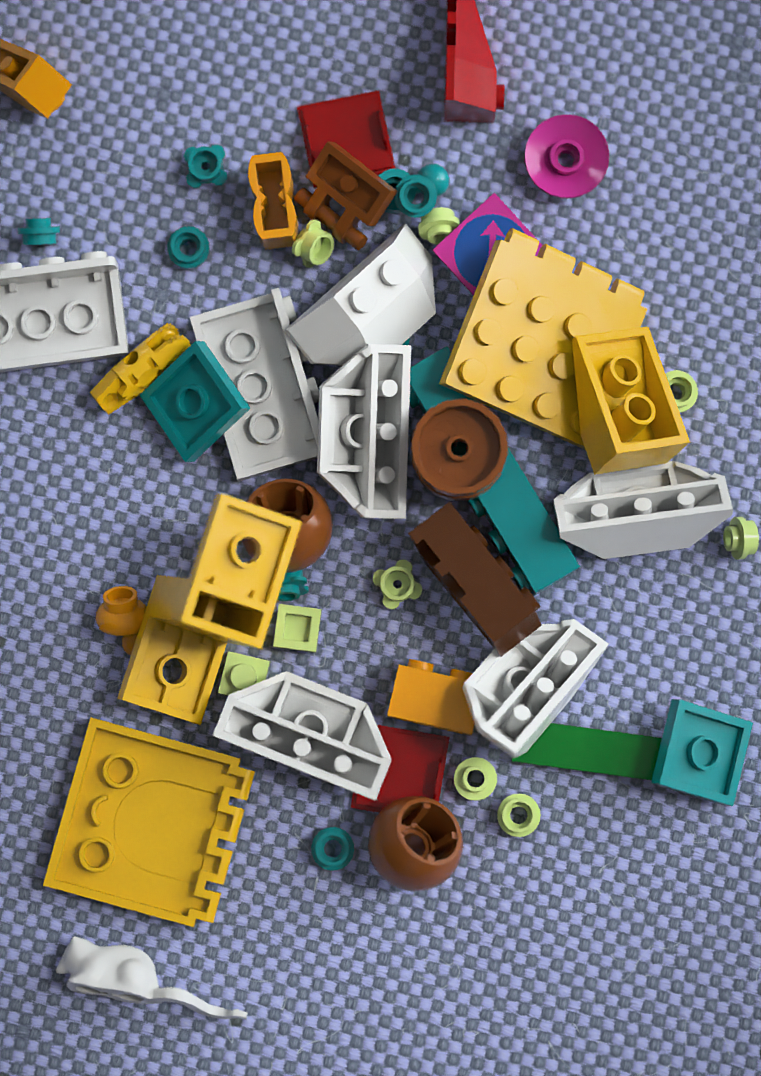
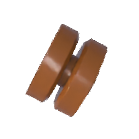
M468 399L446 400L430 408L416 425L411 441L413 469L421 484L435 496L451 501L472 500L488 492L500 478L508 454L507 433L498 416L485 405ZM458 442L466 444V454L463 456L454 455L451 451V445L457 447Z

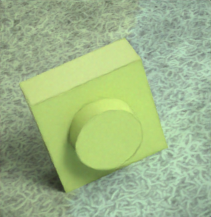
M279 604L273 647L316 653L322 609Z
M228 651L218 694L228 696L266 680L270 661Z

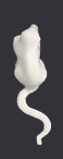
M73 937L56 968V973L58 974L70 973L67 988L74 992L105 996L128 1003L159 1004L162 1002H174L208 1017L247 1019L248 1012L238 1009L228 1010L207 1004L184 989L175 987L159 988L153 961L145 952L133 946H98L89 940Z

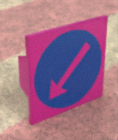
M494 192L432 251L474 296L496 240H504L511 228L535 239L536 237ZM540 242L535 256L538 255L540 248L543 246Z

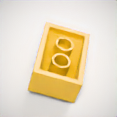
M649 327L580 335L572 339L580 434L594 475L666 464L690 443Z

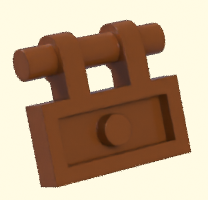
M327 141L305 176L318 187L313 194L306 188H301L296 193L294 201L304 208L303 212L311 220H319L332 230V236L341 244L348 243L358 251L364 247L368 240V237L357 229L359 221L361 220L367 226H376L398 191L337 143ZM332 198L346 208L342 216L329 207Z

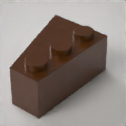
M450 501L408 533L425 565L501 657L542 626L536 610L540 608L537 600L526 587H523L521 590L516 587L511 580L515 575L500 556L494 559L486 547L489 544L474 525L469 527Z

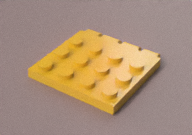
M511 228L504 240L501 239L494 242L439 384L585 450L580 434L572 339L580 335L640 328L647 312V308L640 306L645 292L618 278L613 282L609 291L612 275L583 261L579 262L573 274L572 270L576 258L547 244H544L540 248L538 255L535 256L539 240Z
M90 717L43 886L195 927L197 919L213 923L221 893L205 889L207 881L221 885L225 883L233 851L217 847L218 841L222 839L236 843L245 809L229 805L230 798L235 797L248 800L255 771L239 767L241 758Z

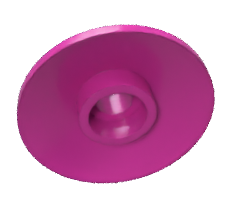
M557 115L540 123L528 138L524 154L526 170L533 183L548 195L563 199L577 198L591 192L603 180L609 165V147L603 133L591 121L576 115ZM562 154H569L573 157L574 163L569 167H564L558 162V157Z

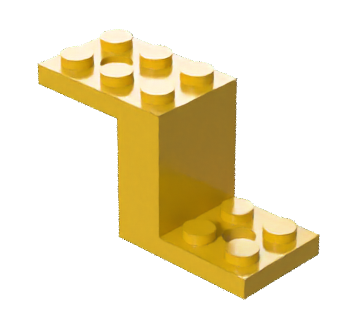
M216 493L189 578L165 575L156 576L117 699L201 725L227 643L262 649L302 522L231 496ZM244 537L250 538L255 545L254 557L246 563L240 561L236 554V546ZM175 658L182 666V673L177 681L168 683L163 677V666L168 660Z

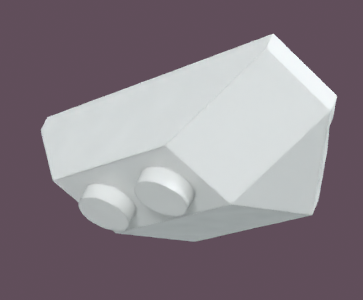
M406 223L403 224L284 331L311 364L343 366L367 344L402 345L436 314L432 256Z
M367 344L319 386L317 473L362 518L406 519L411 345Z
M676 461L597 475L589 472L573 484L564 494H560L553 499L560 538L602 559L690 548L733 515V507L725 476L716 473L711 475L699 468Z
M575 619L561 621L560 624H542V626L502 657L494 649L462 687L477 732L513 758L526 753L572 699L609 644Z
M287 671L229 694L212 735L375 801L392 760L367 703Z

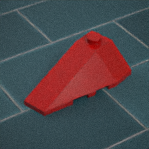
M447 0L444 122L494 123L496 110H504L505 85L496 84L497 70L475 0Z

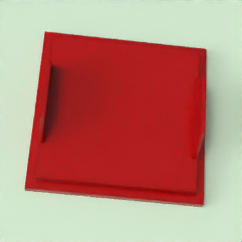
M379 90L297 106L309 169L327 141L337 143L376 175L395 168Z
M377 725L392 760L376 801L353 792L351 808L380 813L391 802L409 796H424L439 802L450 737Z

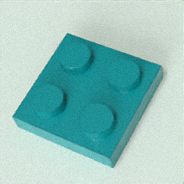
M195 341L140 394V397L184 462H195L251 409L205 341Z
M671 699L651 784L724 806H734L753 722L681 699Z

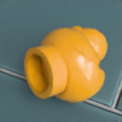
M129 586L113 587L103 594V603L96 611V623L99 630L108 635L123 636L122 647L131 656L147 606L138 599L137 591Z

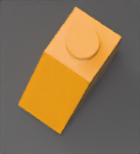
M0 39V91L27 110L48 119L52 112L62 105L65 94L72 84L40 55Z

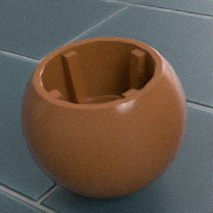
M277 479L261 485L249 495L245 502L302 522L286 573L303 570L322 557L332 537L333 520L326 500L314 487L295 479ZM244 537L241 539L244 548L253 558L255 545L250 538Z
M424 796L403 797L388 804L380 811L372 823L368 837V852L375 870L390 885L405 891H427L444 883L451 877L459 865L463 851V835L455 816L440 802Z

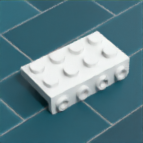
M95 251L82 254V260L65 262L63 257H49L39 260V266L22 268V264L16 262L0 264V372L126 356L129 353L119 268L115 257L107 256V253L104 251Z
M275 288L271 290L270 294L190 317L196 341H205L251 408L224 433L237 481L317 459L318 417L314 403L319 402V390L315 377L306 379L302 363L308 361V359L284 331L290 326V322L297 320L291 296L282 298L280 289Z

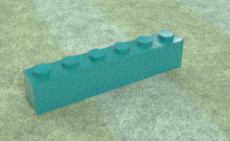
M448 346L411 366L409 405L412 409L419 405L424 415L430 408L446 400L468 399L480 403L439 384L451 354ZM458 442L457 447L451 445V451L454 455L463 456L466 454V444ZM508 448V454L500 478L488 492L467 501L478 518L485 515L493 528L487 534L498 553L501 555L507 552L515 567L511 571L515 575L513 578L520 589L523 587L529 588L532 595L535 596L576 572L580 565L565 540L560 538L559 530Z

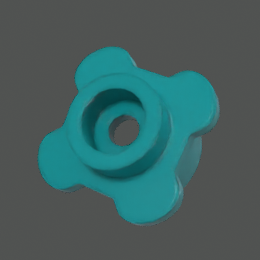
M214 144L211 147H189L185 151L184 160L188 163L189 169L186 182L190 187L196 189L202 184L209 183L222 186L227 181V172L223 170L222 160L225 157L223 147ZM203 163L210 165L208 170L202 169Z
M303 570L285 573L277 600L293 601L298 599L300 595L309 592L308 586H305L307 578L303 577Z

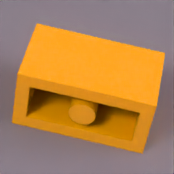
M409 659L408 666L398 665L387 717L468 736L472 735L475 723L462 687L473 673L458 669H451L450 676L434 673V664Z

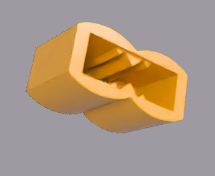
M283 152L252 155L248 166V178L255 198L253 220L259 240L265 250L292 247L299 234V225L292 202L294 183L289 163Z

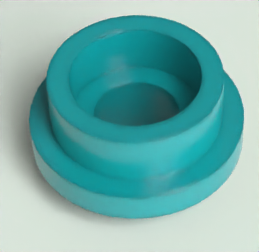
M417 174L406 176L395 188L398 191L394 196L395 204L400 212L406 216L415 218L425 216L436 204V188L431 180L425 176ZM412 188H418L423 193V200L417 205L410 203L407 198L408 191Z
M51 218L25 219L26 227L17 228V233L22 234V245L56 244V233H60V226H51Z
M185 226L171 234L167 243V252L171 261L176 266L183 269H194L206 261L210 252V245L207 236L200 229ZM186 242H193L196 244L197 249L192 255H184L181 252L182 245Z
M325 828L318 832L312 841V857L323 869L331 871L342 869L353 858L354 842L351 836L341 828ZM330 840L338 841L341 845V853L337 857H329L325 853V844Z

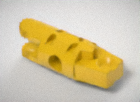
M171 323L163 325L114 365L90 391L91 396L107 414H111L141 394L191 345L190 341L183 335L180 336L178 329Z

